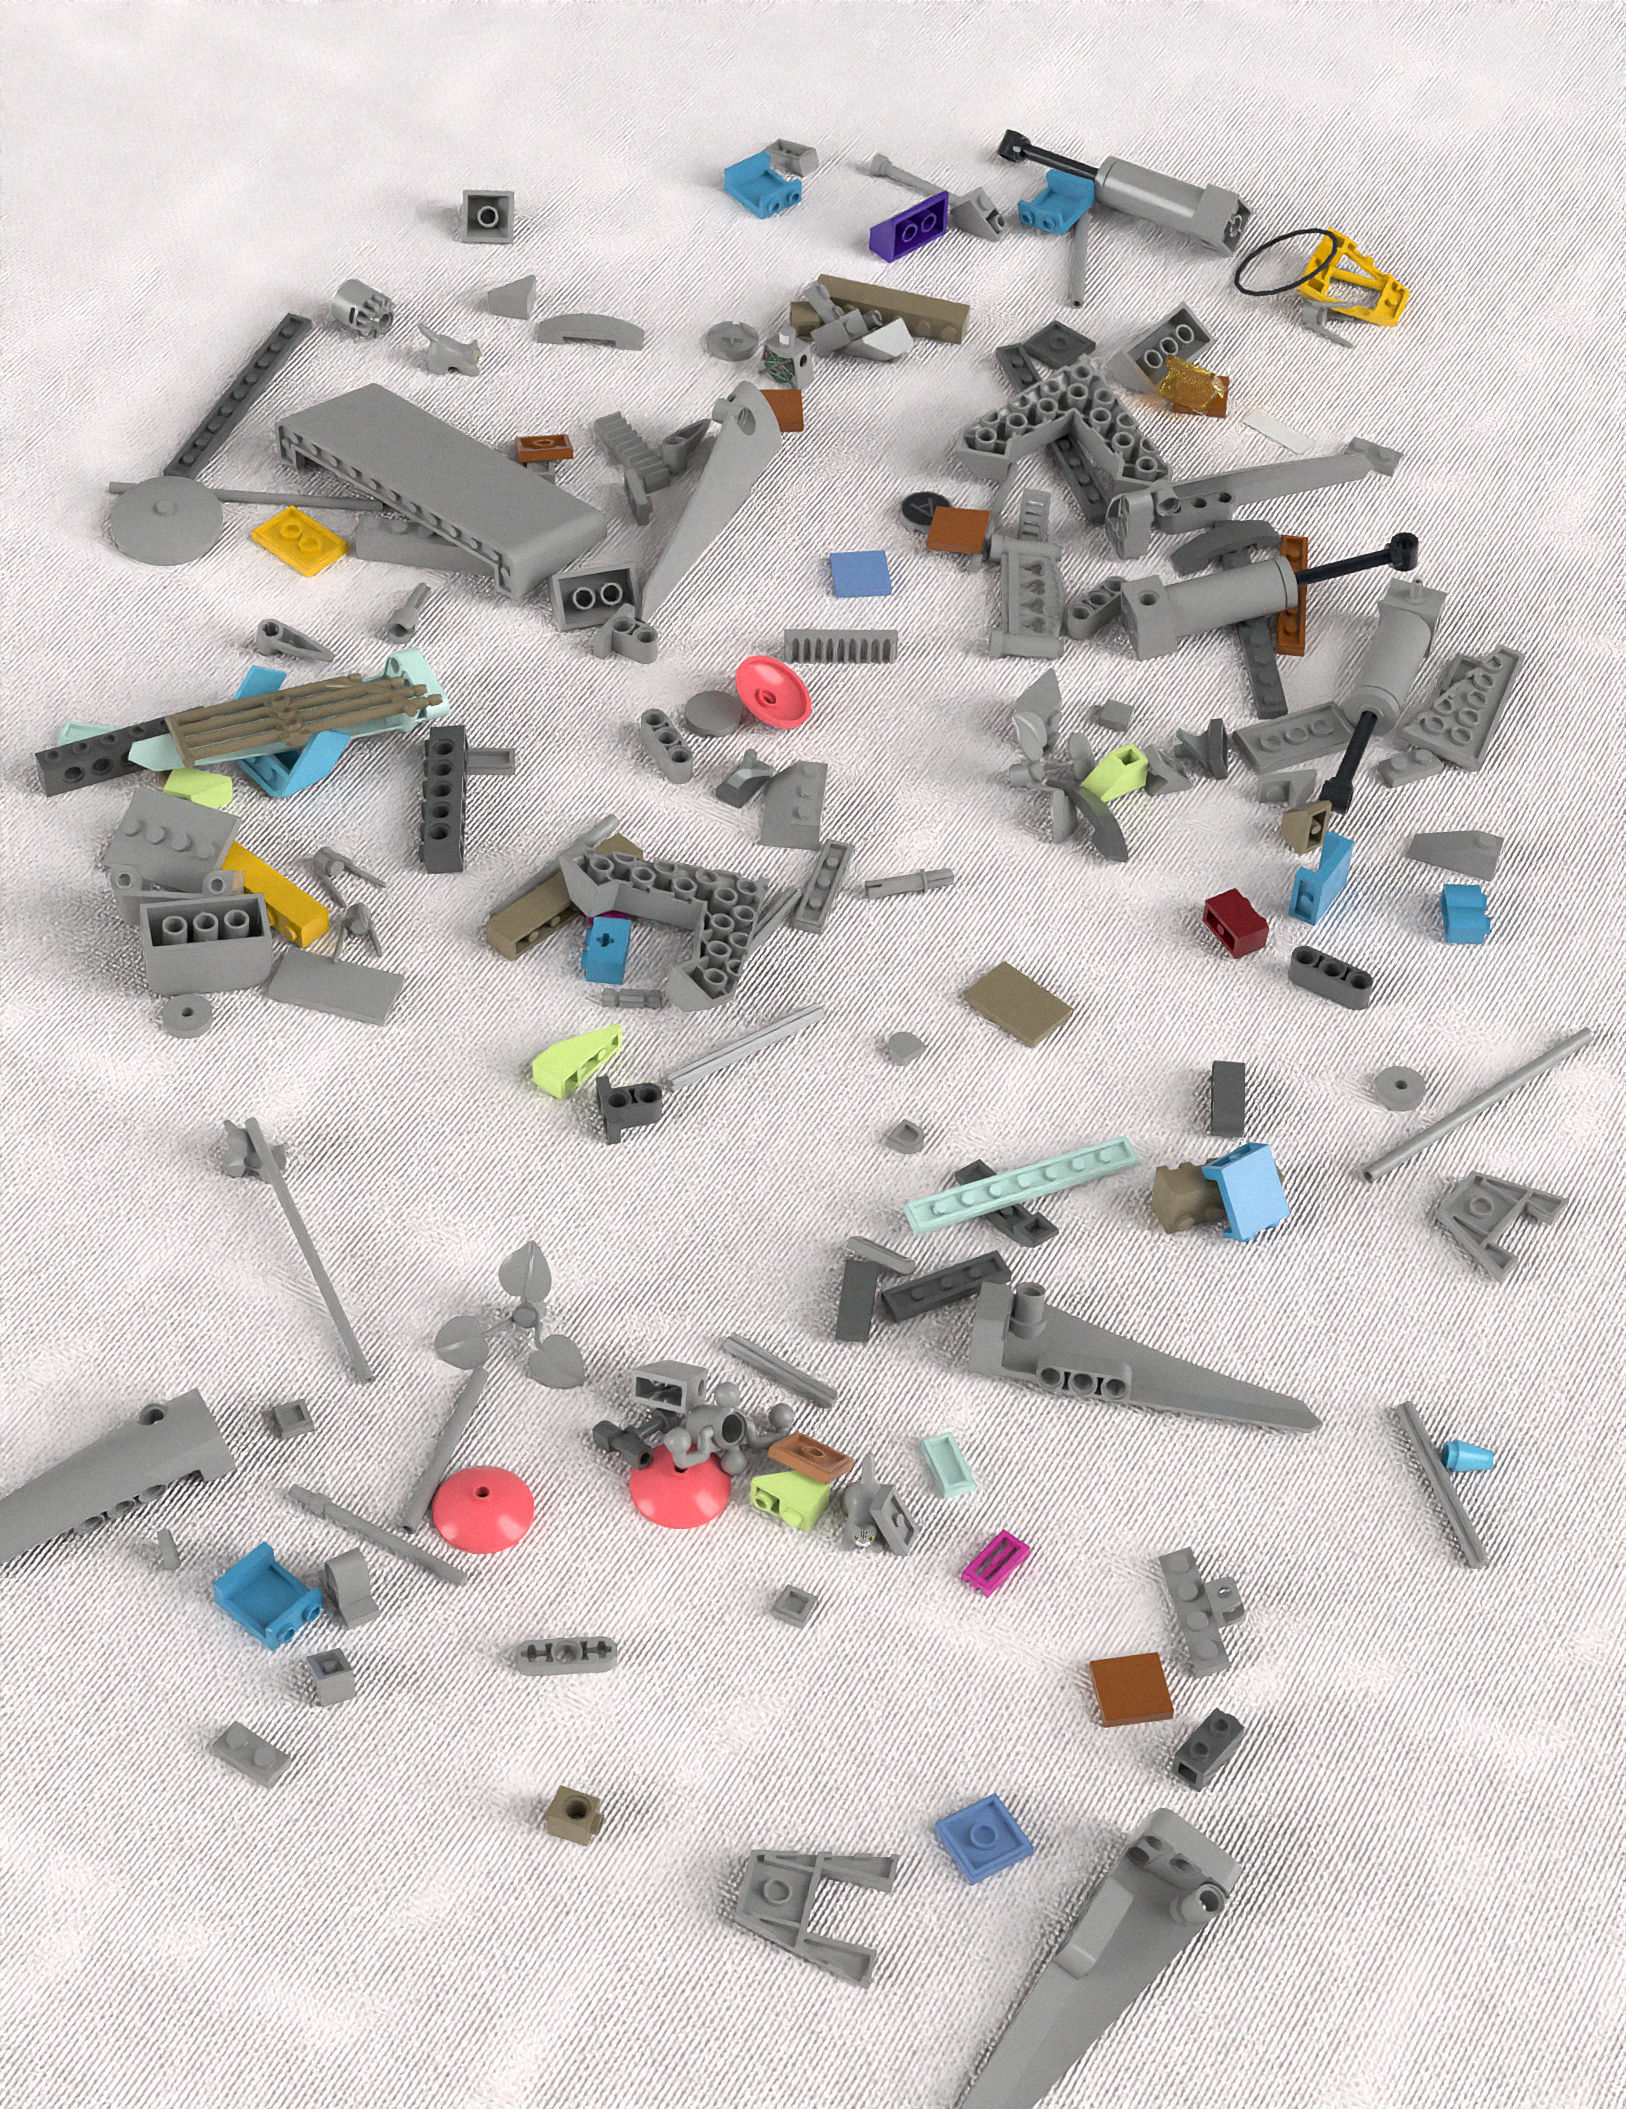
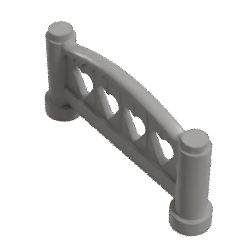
M991 533L988 561L1000 562L1001 560V629L991 628L988 656L1000 657L1001 654L1050 659H1057V657L1063 656L1064 641L1059 640L1057 637L1064 619L1066 600L1062 576L1056 563L1061 562L1062 546L1050 542L1003 538L1002 534ZM1036 564L1043 566L1041 569L1043 576H1035L1024 570V568ZM1040 583L1044 586L1041 589L1044 595H1036L1024 587ZM1040 602L1044 605L1041 609L1044 614H1036L1024 606ZM1040 621L1044 623L1042 626L1044 633L1038 634L1024 627V625Z

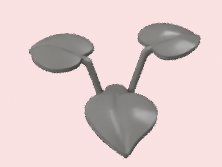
M1032 712L1014 713L1009 717L1016 728L1019 745L1026 759L1021 760V763L1010 766V781L1015 787L1026 786L1028 790L1038 789L1051 792L1049 807L1054 845L1061 844L1077 828L1078 815L1075 803L1069 796H1064L1062 789L1037 783L1044 778V771L1072 765L1074 778L1083 782L1095 769V759L1091 752L1090 743L1082 733H1073L1067 741V753L1070 760L1042 766L1036 760L1043 755L1042 748L1047 743V733L1043 721Z
M534 1240L529 1241L523 1247L508 1255L499 1268V1282L504 1291L511 1296H521V1303L515 1308L513 1315L483 1333L477 1318L469 1315L457 1316L446 1322L435 1338L434 1349L438 1355L455 1367L468 1370L479 1367L487 1359L489 1346L485 1338L492 1336L513 1322H516L522 1328L534 1327V1345L538 1350L534 1351L528 1358V1365L533 1376L547 1386L564 1389L582 1385L586 1381L582 1355L573 1340L565 1335L553 1334L546 1337L542 1343L540 1341L541 1328L543 1327V1323L540 1320L545 1316L547 1310L543 1300L550 1293L552 1277L545 1255Z

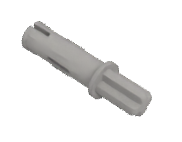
M951 868L926 872L924 869H920L919 873L865 881V891L868 892L866 894L868 900L921 890L923 893H927L928 889L953 885L954 874Z

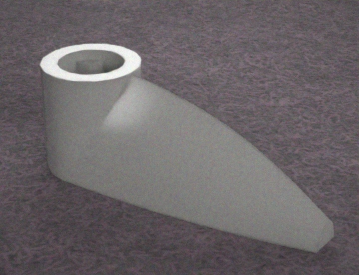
M705 418L690 424L662 441L664 468H668L669 471H682L687 468V456L696 448L711 425V419Z
M265 619L258 626L256 648L262 654L274 655L281 651L293 656L316 661L332 662L335 654L326 647L278 620Z

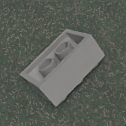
M634 561L547 576L551 605L561 631L605 624L624 603L635 607V619L638 618L642 604Z
M798 761L769 778L760 845L819 850L827 790L828 763Z

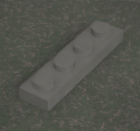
M998 1250L885 1290L881 1293V1301L896 1324L980 1293L983 1281L998 1284L1010 1282L1012 1272Z

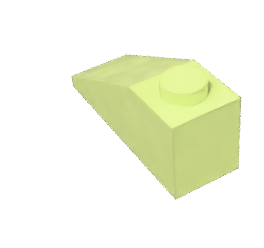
M614 1024L552 1044L546 1051L540 1052L532 1062L533 1083L562 1101L622 1047V1026Z

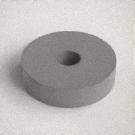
M181 994L170 999L163 1007L164 1027L174 1037L181 1039L196 1038L205 1034L212 1026V1007L202 996Z
M1392 1066L1384 1069L1379 1073L1375 1084L1377 1100L1386 1108L1400 1112L1417 1108L1422 1103L1426 1090V1084L1422 1076L1415 1070L1404 1066Z

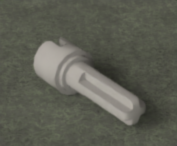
M420 583L415 588L405 606L395 610L386 624L385 628H389L387 637L392 642L406 644L419 626L418 614L432 593L431 587L426 586V583Z

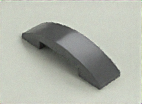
M1237 521L1216 527L1193 538L1170 555V560L1182 576L1208 568V559L1251 544L1256 550H1260L1280 543L1281 537L1268 521Z
M1048 780L1046 782L1047 786L1062 789L1064 796L1071 798L1097 832L1091 839V842L1106 860L1126 862L1128 860V850L1122 830L1113 813L1097 795L1077 784Z
M978 1159L955 1172V1179L962 1186L997 1174L981 1159ZM1020 1203L983 1214L999 1231L1026 1247L1035 1248L1059 1234V1229L1040 1212L1032 1215Z

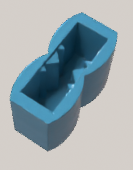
M1444 884L1440 896V907L1446 942L1482 944L1484 936L1490 933V917H1485L1487 907L1486 894H1482L1480 885Z

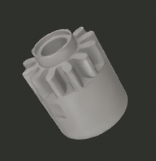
M350 279L342 284L336 292L331 311L333 317L339 322L369 339L373 337L378 339L380 332L385 334L391 327L396 314L392 309L396 304L392 302L391 298L357 279Z

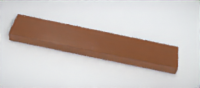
M1281 535L1279 556L1287 558L1293 572L1307 569L1308 537ZM1307 585L1297 587L1298 603L1295 608L1277 612L1276 654L1304 657Z

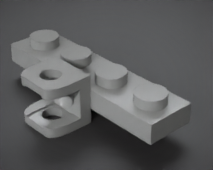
M1191 1546L1158 1557L1198 1678L1231 1668L1219 1629L1235 1624L1246 1616L1235 1579L1223 1577L1203 1584Z

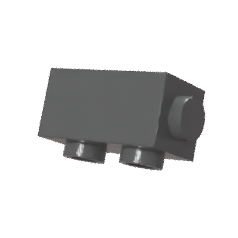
M1216 1707L1175 1753L1171 1773L1198 1792H1201L1241 1746L1245 1727L1240 1724L1236 1717L1226 1714Z

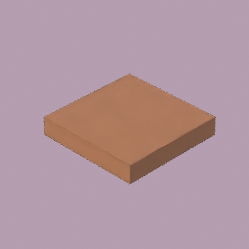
M799 1431L772 1444L767 1454L768 1457L825 1485L851 1471L854 1463L852 1457Z

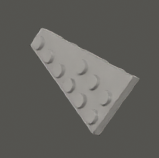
M1499 644L1481 660L1475 669L1467 672L1459 683L1456 682L1432 703L1427 711L1419 714L1411 725L1403 728L1398 738L1478 772L1526 655Z

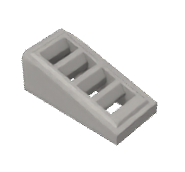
M778 139L763 150L770 155V159L801 176H806L819 165L815 148L787 140Z
M1024 487L1017 529L1018 540L1045 541L1051 500L1050 492ZM1029 501H1033V502L1043 503V506H1042V505H1037V504L1028 503V502H1029Z

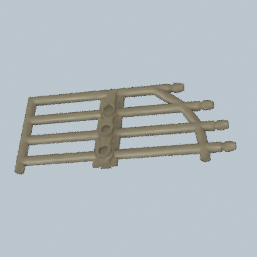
M353 673L347 677L340 676L166 716L164 720L184 766L191 768L195 765L196 760L279 741L286 743L289 747H296L304 743V738L311 737V734L401 713L414 717L419 709L443 703L441 694H431L428 697L422 696L428 693L426 684L400 688L404 686L402 677H392L389 680L383 679L363 683L361 674Z

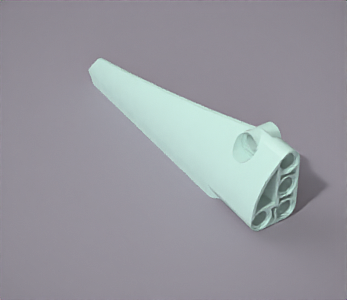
M414 647L391 653L386 657L382 673L378 676L362 679V682L370 683L383 679L389 680L392 677H402L404 686L400 688L426 684L428 693L422 696L428 697L431 694H441L443 703L419 709L414 717L401 713L332 730L347 732L351 735L350 739L391 730L403 733L410 732L417 723L449 715L450 703L418 648ZM170 733L133 742L128 756V760L154 771L185 767ZM311 737L304 738V743L296 747H289L286 743L279 741L196 760L194 766L305 748Z

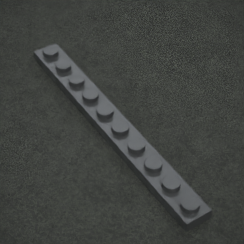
M287 313L163 471L164 476H178L195 480L312 329L311 319Z
M1021 343L996 347V357L1017 394L1037 382L1043 381ZM1069 433L1046 444L1090 525L1105 522L1106 512L1111 500L1075 437Z
M1241 520L1214 521L1213 529ZM1247 546L1219 555L1223 571L1252 564ZM1265 616L1236 623L1258 719H1274L1287 715L1288 707Z

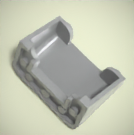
M111 864L110 882L123 921L130 925L140 926L139 904L243 895L245 871H211L203 880L202 894L153 891V881L145 879L139 872V865Z

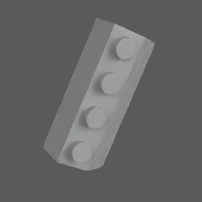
M1183 301L1120 351L1105 366L1122 386L1153 394L1217 341Z

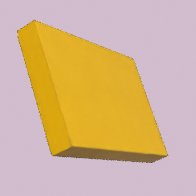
M293 505L251 531L253 540L308 578L350 551L349 543Z

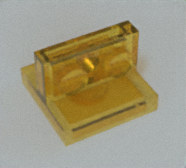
M1169 354L1164 363L1169 371L1157 394L1162 398L1206 416L1215 397L1223 398L1227 388L1215 373Z

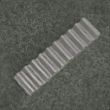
M620 411L596 419L594 422V432L626 470L635 469L638 478H642L644 481L646 494L670 486L669 469L664 468L663 462H659L657 455H653V450L648 449L647 443H643L641 436H637V431H632L631 424H627L626 418H622Z
M784 629L783 651L784 659H786L788 664H791L793 659H797L799 664H802L805 659H808L811 664H814L816 659H819L822 664H825L827 659H831L833 664H836L839 659H842L844 664H848L850 659H853L856 664H859L861 659H864L867 664H870L872 659H876L878 664H882L884 659H887L889 664H893L895 659H897L898 630Z

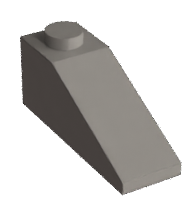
M1478 830L1415 834L1406 858L1492 882L1499 864L1505 838Z

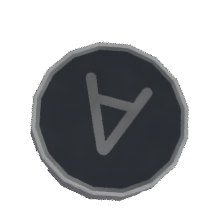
M914 492L901 501L899 518L908 530L915 532L916 529L922 531V534L928 535L936 506L951 508L953 506L951 501L945 496L936 492Z

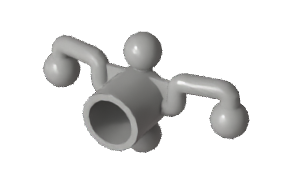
M723 1382L714 1391V1399L718 1405L700 1404L694 1407L686 1420V1430L683 1428H673L668 1431L665 1436V1446L672 1453L675 1464L680 1468H689L707 1461L710 1453L726 1450L720 1461L722 1470L729 1475H738L744 1471L747 1464L746 1456L739 1450V1446L746 1444L754 1450L769 1448L772 1444L789 1436V1427L794 1421L795 1414L793 1409L785 1403L774 1405L769 1411L768 1418L770 1424L776 1428V1433L757 1436L754 1421L745 1417L741 1410L735 1407L740 1399L739 1388L731 1382ZM691 1443L697 1445V1451L686 1454Z

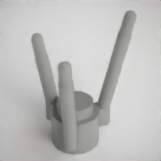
M1316 300L1306 302L1302 313V322L1307 323L1306 328L1316 330L1350 349L1354 347L1352 343L1319 326V324H1324L1327 317L1354 321L1355 318L1353 316L1328 312L1326 308L1355 307V302H1320Z
M328 846L320 848L313 857V865L318 868L315 875L325 883L342 908H345L347 904L328 878V875L337 876L342 872L343 868H346L382 888L387 887L385 882L354 866L355 862L336 853Z
M363 902L351 905L347 909V919L341 921V931L332 958V962L335 964L339 960L348 930L358 935L368 932L377 956H383L375 932V925L371 922L370 909Z

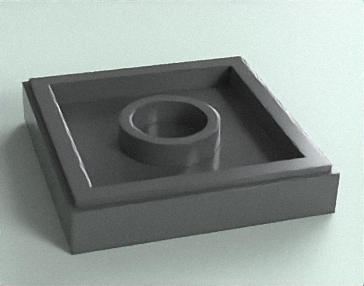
M1054 320L1023 343V347L1028 355L1057 371L1065 365L1069 367L1076 363L1078 357L1085 353L1088 356L1095 350L1096 342Z

